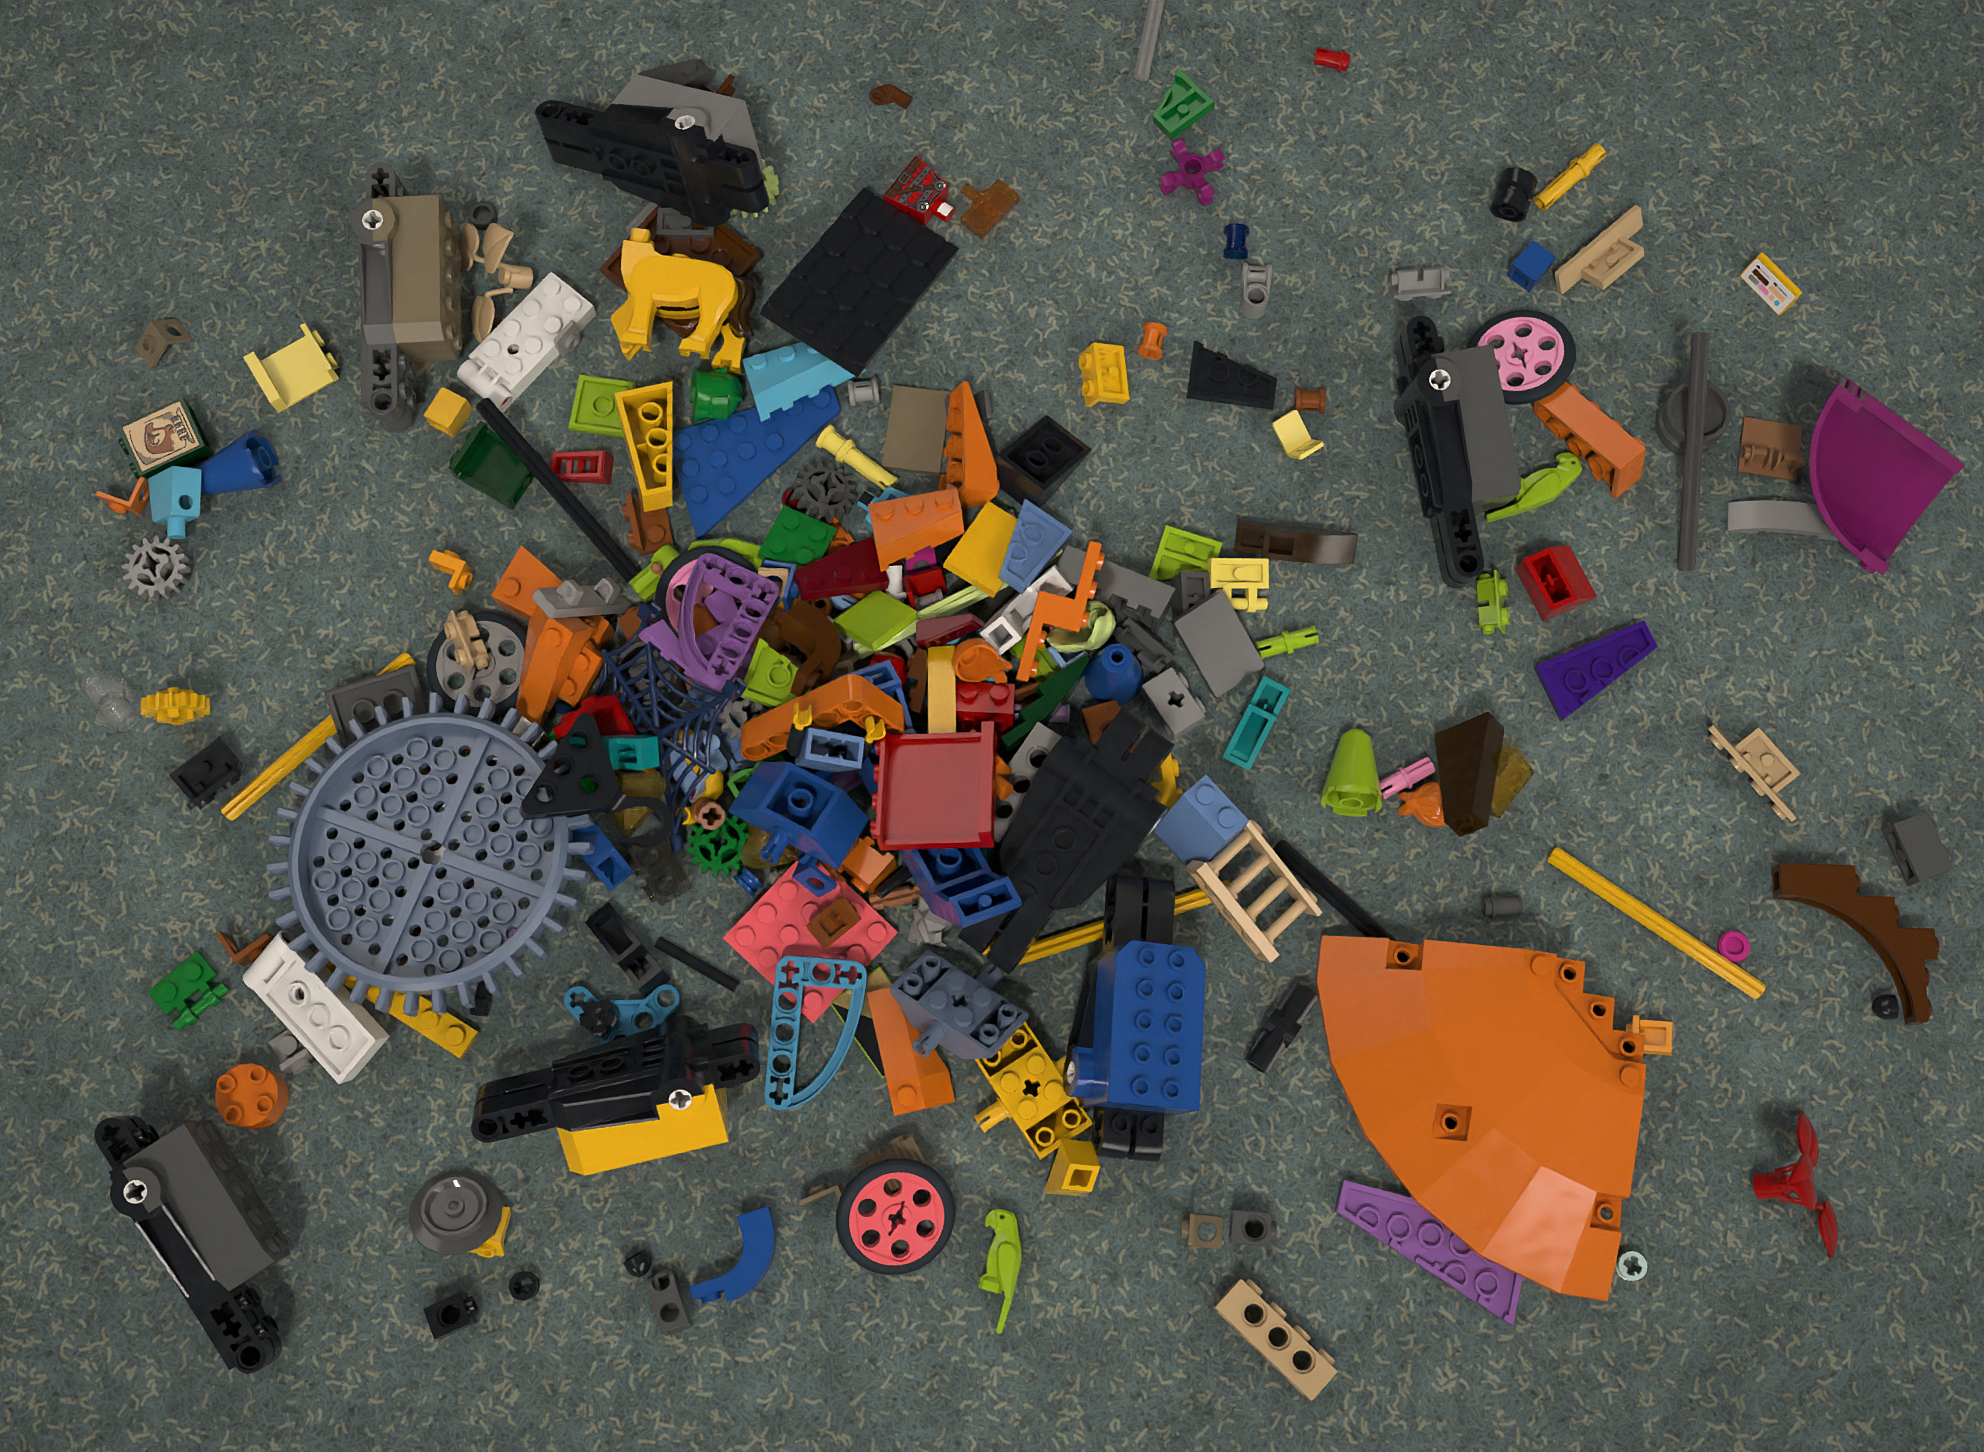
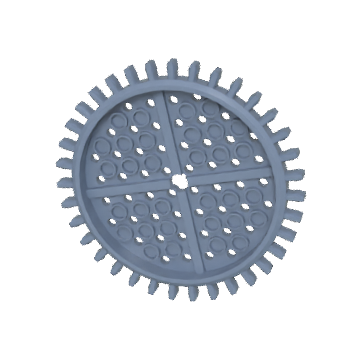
M434 692L430 693L428 714L417 715L415 703L407 696L402 698L404 715L402 719L391 722L390 714L381 705L375 707V716L380 727L367 733L366 728L361 723L352 719L349 721L351 731L357 737L355 742L345 748L339 740L329 736L325 741L329 749L337 755L331 763L325 767L319 760L310 757L305 761L310 770L319 775L312 787L308 788L303 783L291 781L290 789L298 796L305 798L300 810L295 811L290 808H278L277 810L279 816L288 822H295L291 836L281 834L270 835L269 842L279 848H289L288 861H276L267 864V871L274 875L288 874L289 886L277 888L268 893L269 898L275 902H285L292 899L295 909L275 919V921L283 929L293 927L301 922L305 931L287 944L289 949L301 952L314 943L319 951L305 964L304 968L310 973H318L331 961L337 967L324 986L334 992L341 988L349 975L355 977L357 982L348 1000L360 1006L371 986L380 988L375 1006L376 1010L388 1014L395 992L405 994L404 1014L410 1017L417 1016L420 995L432 994L431 1006L433 1012L438 1015H446V992L458 990L459 1000L463 1006L468 1009L475 1007L471 985L483 980L486 989L492 995L498 997L502 995L501 984L496 979V973L508 966L511 974L523 981L528 976L525 968L517 960L520 955L529 948L536 957L547 960L550 956L547 949L536 941L545 928H549L554 934L566 936L568 930L560 921L552 919L558 905H563L572 910H580L582 906L572 895L564 894L568 880L579 883L590 882L591 876L586 871L580 868H571L573 855H589L595 851V847L590 842H573V830L594 825L593 818L589 814L525 820L521 817L519 808L523 799L559 744L553 740L536 753L531 746L544 730L534 721L522 736L518 737L512 733L522 716L512 707L506 713L500 725L491 722L497 705L489 698H485L477 717L467 715L470 699L464 693H458L453 713H442L443 700ZM443 739V744L440 747H435L436 741ZM470 748L469 755L462 757V752ZM399 757H404L402 764L396 765V760ZM491 759H498L496 765L489 766ZM564 764L554 770V772L564 776L569 773V767ZM427 766H430V772L426 775H423V769ZM524 767L525 772L521 776H516L517 770ZM364 775V780L361 783H356L357 777ZM453 776H458L457 782L451 785L449 783L450 779ZM391 784L389 792L383 793V788ZM484 785V792L477 794L478 787ZM539 788L535 792L536 797L540 801L547 802L552 799V793L547 788ZM418 794V799L410 803V797ZM512 795V801L504 804L505 797ZM351 802L350 809L343 811L344 805ZM440 804H445V809L442 812H437V807ZM374 812H378L377 819L370 821V816ZM472 813V819L469 822H464V817ZM405 822V827L397 831L398 824ZM496 823H500L499 830L496 832H492V826ZM338 830L337 837L330 839L331 833ZM427 832H432L431 839L425 841V834ZM527 833V839L524 842H519V836ZM361 840H365L364 847L357 849V844ZM459 841V848L454 851L451 850L452 844ZM436 843L443 845L445 850L442 858L438 861L440 864H426L423 858L425 849ZM554 843V850L547 852L548 844ZM392 850L391 857L384 859L385 852ZM487 851V857L480 861V853ZM324 858V859H325L324 865H323L322 867H319V868H318V867H317L318 861H319L320 859ZM419 860V866L416 869H412V862ZM514 861V868L509 871L506 870L507 864ZM351 868V875L345 878L344 872ZM442 870H447V875L443 879H439V873ZM538 871H542V878L540 880L535 881V873ZM379 878V884L372 888L371 882ZM474 880V886L471 889H466L467 882ZM406 888L405 896L399 898V891ZM497 890H502V896L499 899H494V893ZM334 897H339L338 903L335 906H331V900ZM433 898L434 904L426 908L427 900ZM530 900V906L527 909H522L521 904L523 901ZM366 907L365 914L358 916L359 909ZM458 908H461V915L457 918H454V911ZM393 917V923L390 926H386L387 918ZM489 918V925L486 928H481V922ZM416 927H421V933L414 937L413 930ZM512 929H517V931L509 938V932ZM352 935L353 941L349 945H345V939ZM444 937H448V944L444 947H441V940ZM379 945L380 952L377 955H373V948ZM476 947V954L473 957H468V951ZM403 956H407L408 962L400 966V959ZM431 966H435V973L432 976H428V969Z

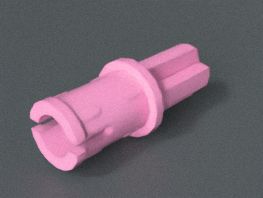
M1424 757L1405 768H1397L1398 772L1379 781L1381 790L1389 786V788L1381 792L1383 800L1405 788L1411 789L1412 784L1435 772L1433 762L1428 757Z

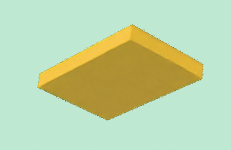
M987 501L945 560L943 567L994 598L1004 584V581L999 579L998 576L1017 518Z

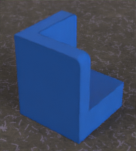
M1532 241L1513 262L1507 276L1530 292L1550 270L1556 257L1537 242Z

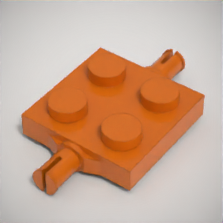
M585 619L584 623L592 629L558 697L568 702L574 708L581 706L580 703L586 697L604 661L601 652L589 640L594 629L597 627V624L589 619Z

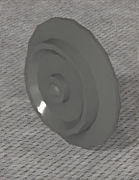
M470 1171L449 1172L433 1178L418 1191L410 1205L408 1221L413 1237L425 1249L440 1255H460L480 1247L492 1237L501 1221L503 1204L497 1188L486 1177Z

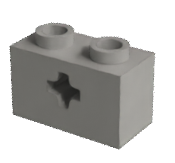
M1171 667L1143 684L1140 694L1171 740L1175 741L1203 724L1206 710L1202 702L1197 697L1193 699L1187 690L1189 684L1180 672L1176 674ZM1171 698L1174 701H1181L1179 708L1175 704L1169 705Z

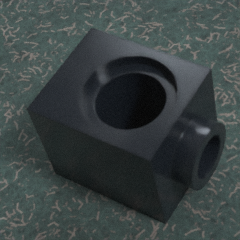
M457 1293L423 1309L434 1339H443L476 1324L475 1315L479 1314L474 1298L472 1296L468 1297L466 1293ZM453 1305L457 1306L460 1310V1318L455 1324H452L447 1318V1312Z

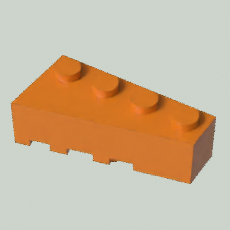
M1565 381L1554 393L1534 402L1533 413L1559 441L1563 438L1567 440L1566 445L1572 454L1577 456L1578 459L1584 458L1588 462L1592 470L1590 473L1598 482L1603 478L1612 489L1608 493L1614 499L1618 498L1641 479L1646 448L1642 441L1637 437L1629 435L1623 430L1617 420L1610 419L1595 402L1589 401L1581 395L1575 385L1568 384Z

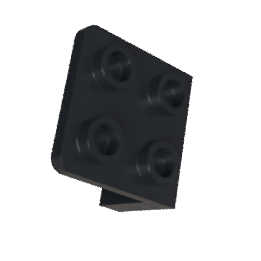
M219 736L171 772L169 776L189 798L186 806L190 810L196 806L202 809L215 799L214 796L217 794L215 791L221 787L227 790L240 780L239 777L242 775L240 772L243 764Z

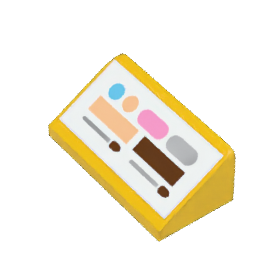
M1762 252L1740 274V277L1778 315H1781L1790 308L1802 294V291Z

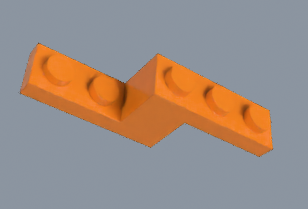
M1093 541L1089 542L1074 599L1039 590L1016 681L1027 683L1029 677L1035 678L1039 665V660L1034 659L1036 649H1043L1047 631L1042 630L1043 625L1078 634L1080 628L1086 629L1090 611L1085 610L1087 599L1093 600L1098 583L1092 581L1095 569L1101 571L1105 553L1100 552L1102 544Z

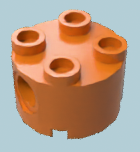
M253 1063L240 1064L228 1070L216 1082L215 1105L220 1116L227 1123L252 1130L266 1128L277 1122L289 1102L288 1087L284 1078L272 1069Z

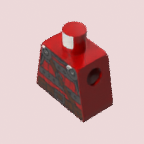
M916 155L883 195L885 201L923 226H926L934 215L947 223L955 212V208L945 202L949 197L946 182Z

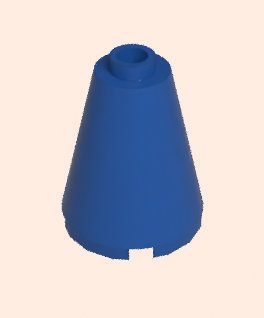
M257 430L248 431L195 469H201V491L205 495L268 488L279 484L281 475L275 476L273 465H279V462L268 439L265 436L259 438L256 435L259 432Z
M1111 644L1091 657L1087 671L1084 674V681L1087 690L1098 702L1106 703L1117 700L1119 705H1124L1134 699L1140 692L1144 681V673L1139 660L1125 645Z

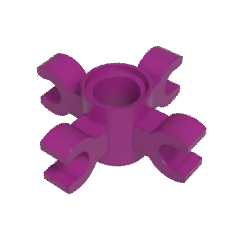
M1182 139L1172 142L1171 146L1173 149L1170 150V154L1179 164L1180 169L1174 173L1165 174L1160 178L1162 184L1159 185V188L1164 196L1183 186L1186 189H1194L1202 206L1213 202L1211 196L1214 195V191L1204 179V175L1224 167L1222 161L1225 160V157L1221 150L1217 149L1205 158H1202L1197 154H1189ZM1194 170L1197 174H1189L1186 171Z

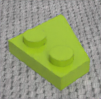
M1166 525L1149 578L1160 581L1173 579L1180 571L1208 572V559L1218 558L1222 542Z

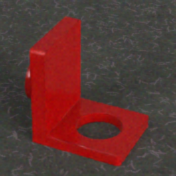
M940 566L902 576L909 606L915 610L916 606L913 595L916 594L917 597L935 593V590L939 588L942 595L947 594Z

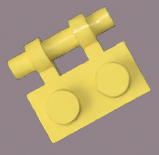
M1208 559L1210 589L1223 590L1234 610L1255 613L1256 610L1267 609V598H1257V589H1269V559ZM1231 589H1245L1244 598H1231Z

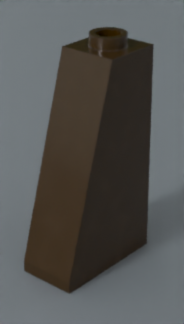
M1489 711L1435 734L1444 823L1459 837L1485 828L1489 822L1504 736V727Z

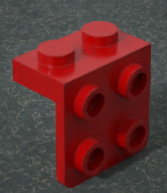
M956 681L957 733L970 732L972 728L977 732H981V721H994L997 735V750H999L1001 737L1013 730L1015 684Z
M595 694L587 697L580 703L581 708L561 717L562 723L552 730L556 738L562 740L578 716L583 713H589L594 716L601 735H638L615 694L598 697Z

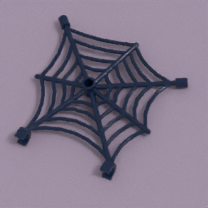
M652 602L649 607L642 603L637 612V616L642 621L632 639L614 651L601 650V655L604 658L603 673L595 694L599 696L602 693L609 665L613 672V686L610 695L616 694L619 681L623 687L619 702L622 708L627 695L632 701L628 719L631 721L635 709L638 711L637 720L632 725L638 735L658 736L660 766L657 768L661 771L662 780L646 769L638 771L646 774L664 788L666 804L673 816L672 835L670 836L672 851L684 849L682 834H679L678 830L687 801L697 784L708 773L712 775L716 773L715 768L710 766V744L716 720L729 700L734 701L743 694L747 684L738 677L734 683L727 679L722 688V693L708 690L685 677L670 661H667L660 655L664 663L678 678L703 693L717 697L710 702L694 699L679 691L664 677L654 661L653 646L658 654L661 650L650 641L647 644L645 643V647L632 660L617 667L611 657L624 652L633 645L641 631L651 626L650 624L658 618L662 611V608L655 602ZM646 653L648 667L638 676L626 681L620 671L635 664ZM655 672L660 680L676 695L691 703L702 706L692 712L677 707L664 696L656 684ZM648 673L649 686L635 694L629 685L639 681ZM650 691L651 705L643 707L638 698ZM657 694L670 708L685 716L678 719L668 715L658 706ZM558 702L555 705V713L561 715L579 709H574L572 705ZM720 704L713 714L708 728L704 762L698 758L700 727L706 712ZM651 710H652V718H653V721L651 720V718H650L649 715L647 714V711H651ZM659 713L664 718L673 721V723L668 726L660 725ZM699 716L694 731L692 754L687 751V735L692 719ZM642 718L648 726L647 729L638 727ZM685 724L681 747L677 744L681 726ZM675 730V731H674V735H673V740H671V737H672L671 731ZM663 744H665V745H667V746L669 747V748L666 750L665 754H664ZM675 750L682 756L673 764L668 772L666 760L670 753ZM687 758L691 761V764L682 772L674 786L673 793H671L669 779L676 768ZM695 765H698L704 771L688 789L676 817L674 804L679 787L686 775ZM622 769L614 770L615 775L632 783L650 797L658 798L641 783L620 772ZM620 786L621 791L627 796L638 797ZM645 808L661 822V818L657 812H655L652 809Z

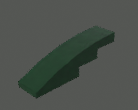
M1087 654L1037 686L1035 693L1037 700L1019 711L1017 720L1019 726L1001 737L1000 749L1006 757L1023 744L1037 722L1045 726L1070 698L1087 671L1090 661Z

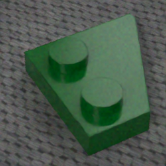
M1179 69L1175 73V80L1171 88H1167L1163 96V102L1158 105L1153 114V123L1172 140L1215 109L1214 101Z

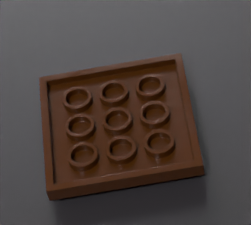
M659 205L637 227L650 231V240L655 243V251L665 256L683 254L690 259L712 262L724 266L732 275L745 277L762 259L759 252L723 224L715 226L714 238L712 239L710 237H706L707 239H692L691 237H688V239H668L667 237L658 239L656 235L658 208H664ZM693 220V230H704V227L696 224ZM622 243L599 270L601 274L628 295L621 271ZM655 316L682 339L689 337L695 331L700 318L699 316L690 319H670Z

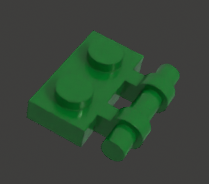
M196 951L147 992L165 1015L169 1016L177 1009L179 1010L180 1016L171 1023L178 1031H181L188 1024L192 1026L199 1020L198 1016L210 1006H217L222 1001L221 997L228 993L230 989L222 981L214 988L211 987L209 983L219 975L202 953ZM201 991L203 997L190 1007L187 1001Z

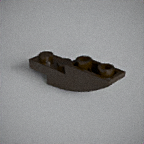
M1239 519L1237 522L1234 551L1262 555L1261 558L1291 562L1354 564L1358 534L1301 525L1295 528Z

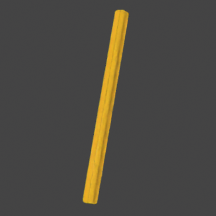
M403 652L376 676L407 666H415L416 662L407 652ZM332 715L327 716L220 808L222 814L231 821L235 820L323 745L329 736L332 737L336 734L337 731Z
M1556 847L1548 856L1547 861L1753 999H1757L1763 994L1766 988L1763 982L1564 850Z
M1229 880L1221 881L1223 885L1230 884ZM1201 888L1175 896L1174 915L1211 904L1212 902ZM1104 919L1035 941L1018 965L1102 939Z

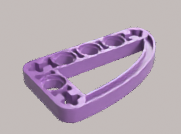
M712 553L701 555L689 576L679 610L678 636L681 652L693 674L707 686L722 690L727 679L733 681L771 613L779 595V587L773 581ZM730 578H740L741 580H743L744 584H734L733 582H731ZM701 582L743 600L741 607L709 662L699 650L693 629L694 603ZM763 592L767 593L764 601H761L759 599L760 595ZM746 610H756L761 616L752 617L748 615ZM743 629L750 634V636L741 637L736 634L735 630ZM723 650H734L737 652L738 657H728ZM720 666L725 667V671L721 676L716 675Z

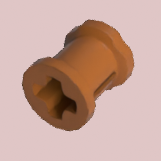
M1319 388L1318 391L1294 389V410H1297L1298 413L1300 411H1318L1319 414H1324L1326 404L1325 388Z
M701 797L692 806V816L703 828L715 830L724 823L725 811L712 798ZM711 808L714 812L713 814H708L706 819L703 813H708Z

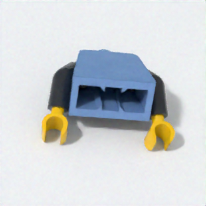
M797 702L793 705V724H791L786 748L788 753L796 758L795 765L829 772L861 769L862 764L875 745L874 740L882 739L885 736L884 721L881 718L875 724L873 716L866 718L865 727L867 735H862V737L806 728V726L812 723V705L809 704V709L806 711H799V703Z

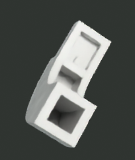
M1053 565L1034 580L1023 594L1018 592L987 621L979 634L996 649L999 655L1003 654L1022 639L1025 631L1029 628L1039 590L1065 597L1074 589V586L1057 565Z

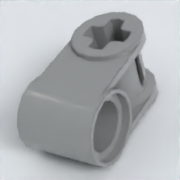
M1247 262L1242 263L1240 285L1242 288L1241 311L1248 318L1258 319L1266 312L1270 296L1272 264L1253 266L1248 265ZM1255 299L1258 300L1260 303L1254 304L1249 300Z

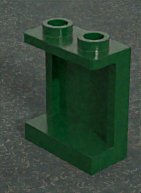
M479 421L476 427H472L469 430L466 442L460 451L457 450L450 459L449 470L455 478L512 510L535 478L499 435L490 430L487 424Z

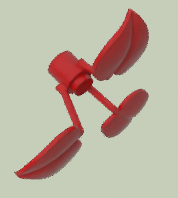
M1798 1110L1799 1117L1796 1136L1802 1155L1796 1163L1783 1168H1775V1172L1754 1174V1191L1758 1199L1778 1198L1779 1202L1803 1205L1809 1211L1815 1209L1819 1214L1818 1226L1829 1252L1828 1256L1829 1258H1834L1838 1241L1837 1217L1829 1201H1823L1822 1204L1817 1202L1813 1167H1816L1819 1158L1818 1139L1808 1117L1802 1110ZM1794 1191L1799 1198L1791 1197L1787 1194H1792Z

